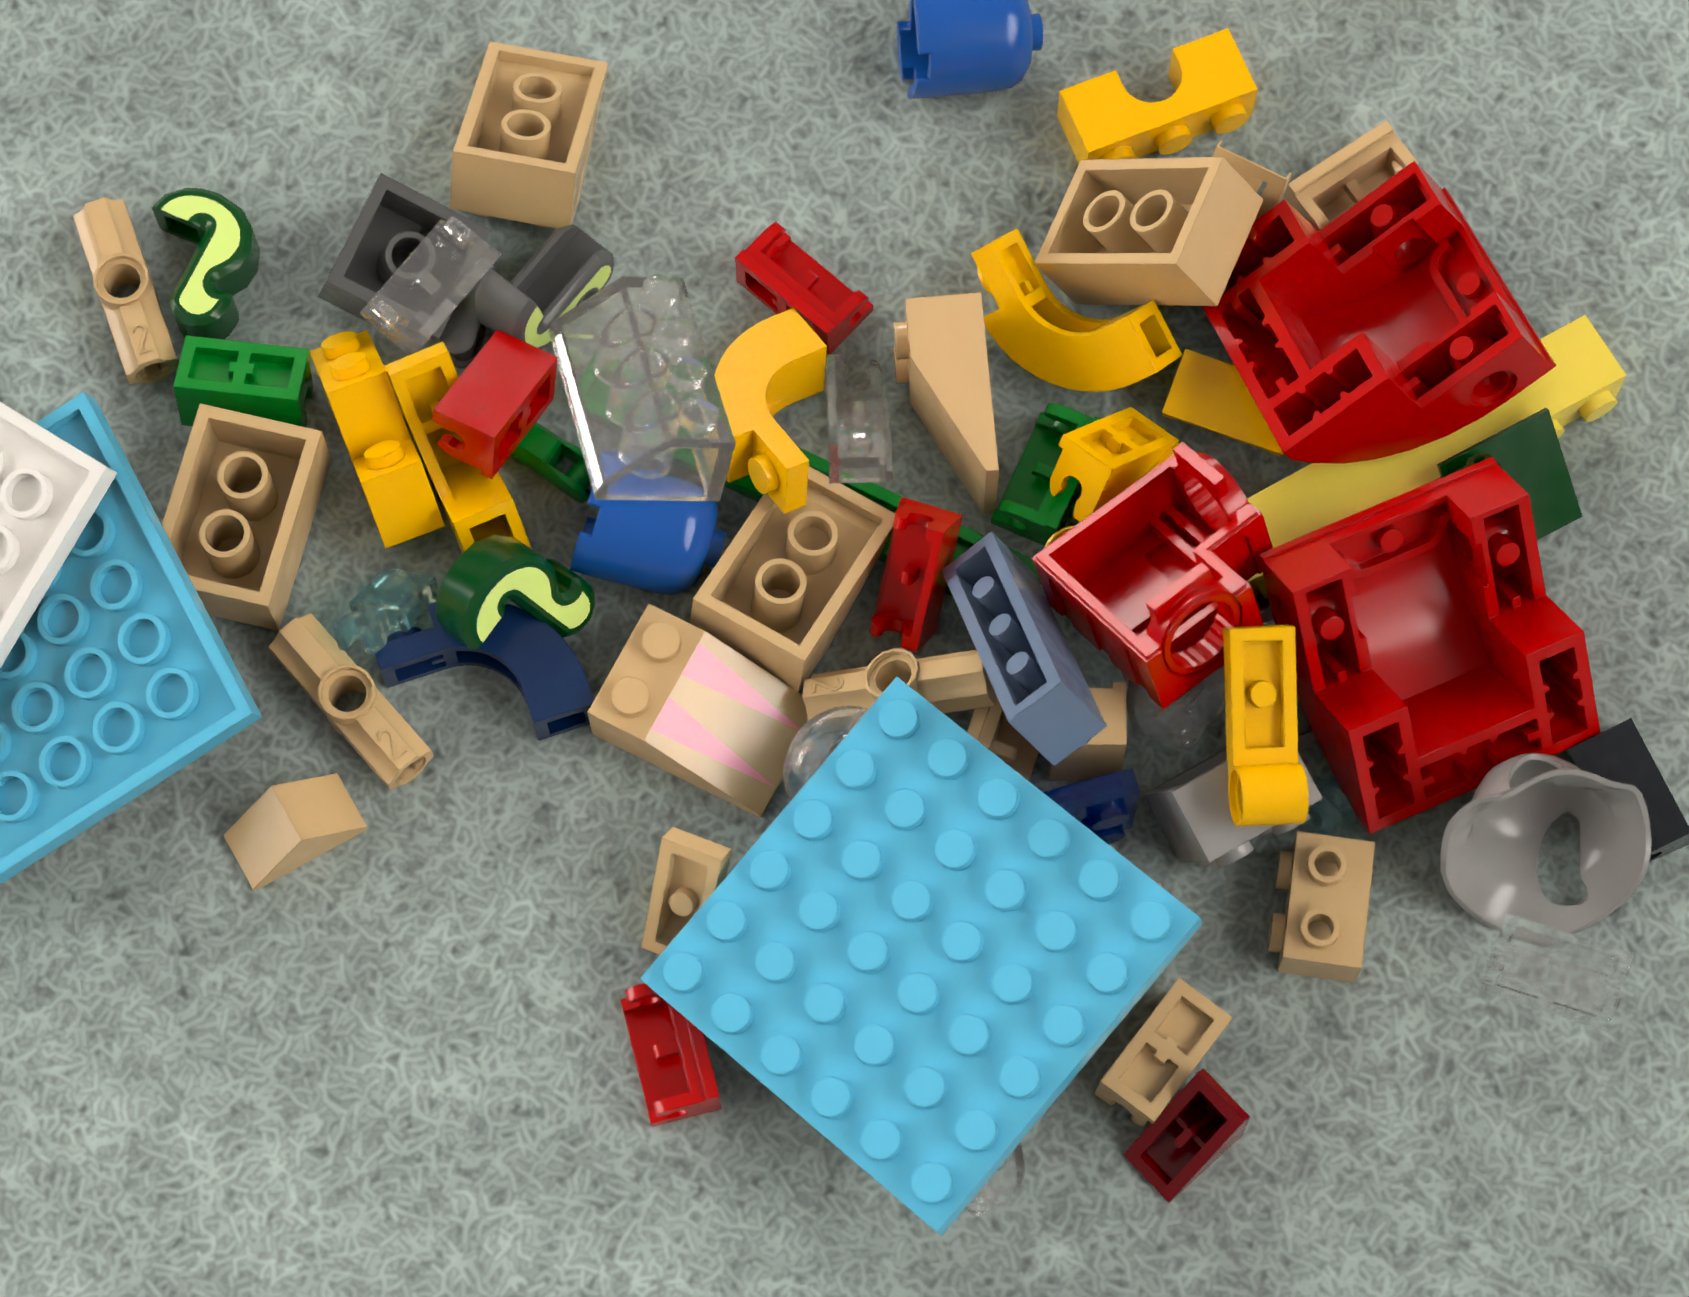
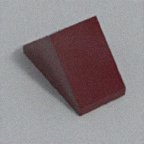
M1203 1068L1196 1073L1161 1112L1155 1122L1149 1125L1123 1155L1170 1203L1243 1135L1250 1116Z

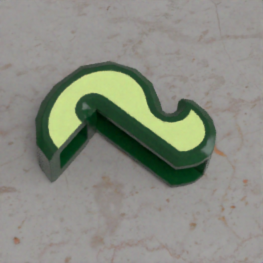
M184 188L167 193L152 207L159 228L198 245L168 300L169 306L184 338L188 335L225 340L239 322V312L232 296L247 288L258 272L260 248L254 231L244 210L219 193L203 188Z
M495 534L474 542L451 565L441 582L436 596V618L448 634L469 649L475 650L480 648L502 618L505 605L511 600L541 622L547 623L564 638L581 631L588 624L596 604L595 593L582 577L555 559H545L516 538Z

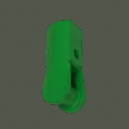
M537 422L510 455L581 504H584L589 498L586 490L596 478L601 463L592 454L560 438ZM564 456L575 463L567 475L556 469V466Z

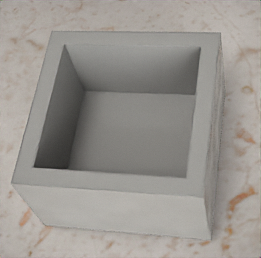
M1226 748L1143 794L1180 862H1201L1204 868L1215 863L1221 868L1246 856L1254 850L1250 840L1258 835L1263 836L1273 831L1275 836H1278L1301 825L1287 824L1236 827L1234 825L1229 808ZM1298 753V763L1303 766L1307 777L1309 806L1323 798ZM1307 814L1306 821L1310 819L1309 814Z

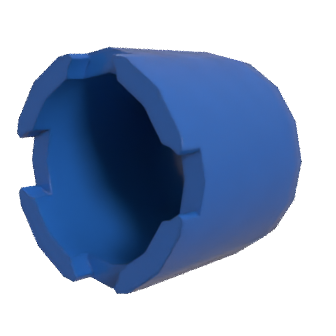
M910 0L909 21L897 22V47L901 79H914L913 85L908 87V99L988 93L1012 88L1024 78L1031 63L1032 51H1040L1043 46L1042 18L1040 14H1031L1028 0Z
M605 451L588 501V505L600 508L597 519L587 516L583 532H579L569 570L657 594L676 595L686 592L697 582L704 565L712 568L715 567L720 559L727 532L715 529L718 507L713 494L705 485L691 478L621 454Z

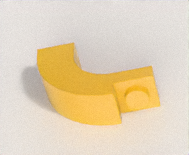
M1018 228L971 253L978 266L977 272L981 284L987 292L993 295L999 307L984 316V325L987 331L1012 360L1046 382L1077 391H1110L1141 381L1159 372L1182 356L1154 299L1123 315L1110 319L1088 318L1073 312L1063 305L1050 291L1038 267L1034 264L1035 261Z
M794 308L757 323L736 338L727 348L718 363L713 379L710 431L712 452L726 480L730 483L750 475L755 488L761 494H768L784 514L806 505L809 459L780 427L773 416L784 407L824 390L827 345Z
M440 342L384 365L416 450L462 553L474 542L495 534L516 538L531 548L513 498L499 473L497 472L493 479L481 475L480 469L450 456L438 446V442L444 434L452 435L458 440L465 442L456 432L448 431L433 421V409L459 378L445 344Z

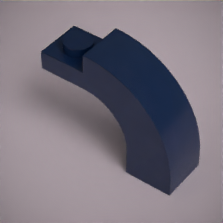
M436 602L427 604L434 627L423 631L419 627L404 628L387 636L385 643L373 646L379 669L387 688L457 666H480L500 673L517 687L528 707L538 741L590 724L587 712L594 698L582 665L575 653L551 626L541 622L528 611L508 603L505 605L504 615L480 648L475 650L469 649L443 629L436 618Z

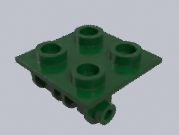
M1547 408L1437 464L1442 478L1490 457L1495 459L1497 464L1529 493L1537 540L1582 517L1553 421Z

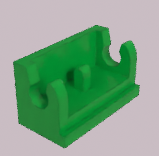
M186 335L173 385L181 424L193 426L199 405L205 404L306 427L307 412L305 410V398H312L313 380L309 362L310 350Z
M1048 403L1044 413L1041 412L1025 450L998 507L992 515L991 524L1043 546L1046 545L1048 539L1055 532L1063 529L1082 491V487L1075 477L1070 476L1067 481V488L1061 494L1052 496L1050 492V478L1063 450L1059 446L1062 435L1095 422L1100 418H1092L1068 407Z

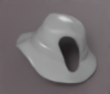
M1541 753L1520 754L1497 764L1489 770L1478 785L1472 801L1459 809L1449 820L1444 831L1440 853V870L1443 882L1449 894L1461 908L1494 930L1520 933L1541 941L1573 935L1610 915L1632 897L1643 881L1650 862L1652 842L1647 806L1642 793L1633 785L1614 782L1596 774L1582 771L1576 765L1553 755ZM1564 814H1572L1580 821V873L1585 884L1586 895L1576 904H1555L1543 894L1537 874L1539 853L1544 837L1550 827Z

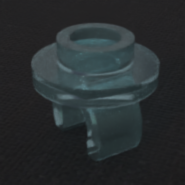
M1314 776L1312 779L1323 798L1308 807V811L1313 809L1319 812L1323 820L1322 828L1316 834L1336 836L1340 826L1347 830H1353L1360 821L1352 809V802L1343 793L1336 778L1332 777L1327 782L1319 776Z

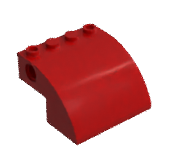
M1415 160L1319 231L1285 199L1254 221L1218 306H1202L1282 452L1291 460L1309 463L1345 464L1380 459L1413 450L1448 436L1484 417L1557 366L1450 192L1445 187L1442 189Z
M1492 457L1259 554L1274 624L1295 626L1296 684L1299 700L1333 775L1353 811L1369 834L1476 789L1488 771L1503 761L1527 753L1555 755L1601 733L1584 631L1546 595L1529 493L1511 478Z

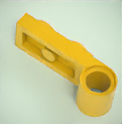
M1273 625L1223 628L1228 798L1232 821L1236 827L1303 824L1308 814L1309 792L1305 770L1298 763L1295 626Z

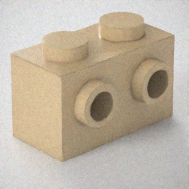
M1297 831L1291 851H1279L1275 889L1286 890L1284 914L1272 913L1267 951L1279 953L1277 972L1351 983L1356 982L1363 962L1375 842Z

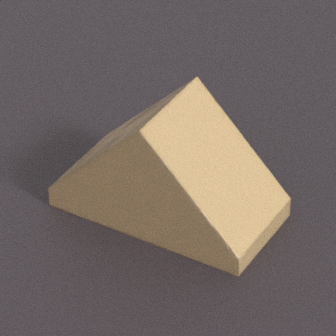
M335 773L270 786L223 836L252 889L256 891L364 832L368 827L339 775Z

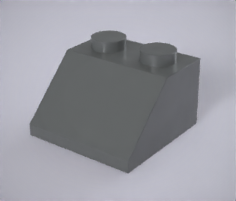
M381 173L373 185L318 297L373 325L438 341L493 230Z

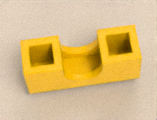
M1229 29L1221 30L1172 49L1168 76L1176 92L1163 101L1144 102L1134 98L1124 88L1116 70L1060 90L1057 118L1078 163L1081 160L1137 159L1155 151H1159L1161 155H1169L1184 149L1192 142L1195 136L1211 130H1215L1217 134H1225L1244 125L1249 116L1253 115L1258 89Z

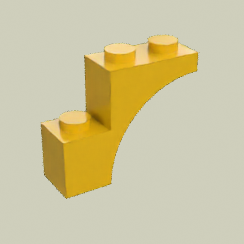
M368 330L357 334L354 331H343L329 336L321 343V347L311 350L310 355L385 549L445 527L422 461L408 432L387 371Z

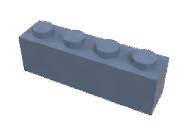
M992 531L942 569L1008 722L1052 765H1057L1072 752L1085 746L1092 737L1107 727L1036 575Z

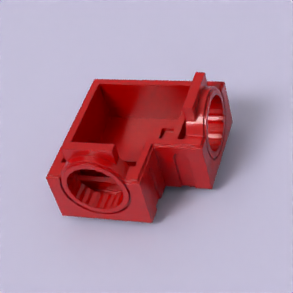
M1184 442L1173 449L1174 455L1032 557L1049 605L1061 616H1067L1071 620L1073 627L1099 651H1105L1109 655L1111 662L1137 686L1142 685L1147 690L1149 697L1163 710L1224 665L1223 628L1264 626L1252 587L1246 581L1256 573L1261 574L1263 572L1259 554L1273 548L1262 512L1251 503L1249 504L1245 494L1229 472L1213 457L1205 453L1194 452Z

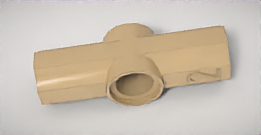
M106 197L86 203L78 213L73 215V219L93 276L94 289L103 306L126 378L130 384L144 383L146 385L168 379L170 374L178 369L179 359L158 300V292L149 274L126 203L123 199L112 200ZM125 285H139L137 291L129 297H114L117 290Z
M311 612L300 618L295 617L278 631L276 638L268 646L269 651L325 714L331 727L345 737L391 791L402 785L406 786L423 772L424 767L434 757L431 749L376 688L370 674L354 663ZM358 691L366 695L365 702L354 711L344 712L335 708L338 699L347 692Z
M894 648L880 653L865 667L812 674L811 679L804 680L802 697L806 707L807 721L816 732L855 726L896 677L900 678L942 713L995 706L997 701H999L977 650L916 659L911 652L905 649Z

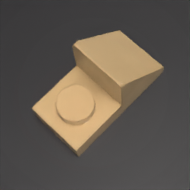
M672 827L662 837L641 948L659 955L665 950L727 877L731 848Z

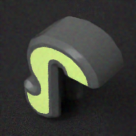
M572 224L560 227L551 234L511 282L491 268L487 271L475 295V314L477 319L493 333L498 329L532 346L544 349L557 339L571 322L580 302L583 299L589 300L597 297L603 290L613 273V254L577 226Z

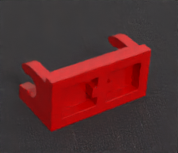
M774 222L746 250L743 249L735 257L737 282L775 314L794 308L827 345L826 356L829 357L873 311V304L868 301L869 297L862 291L858 290L854 293L791 241V237L785 233L786 229L778 222Z
M497 329L433 409V421L448 431L456 432L465 442L458 440L452 435L444 434L439 440L438 446L450 456L480 469L481 475L493 479L554 400L558 357Z
M905 497L900 499L894 516V527L875 612L870 623L869 633L872 636H881L883 631L899 632L903 634L900 647L917 652L936 633L947 587L942 569L953 561L963 515Z
M645 983L626 989V998L620 999L651 1127L721 1110L720 1095L704 1033Z

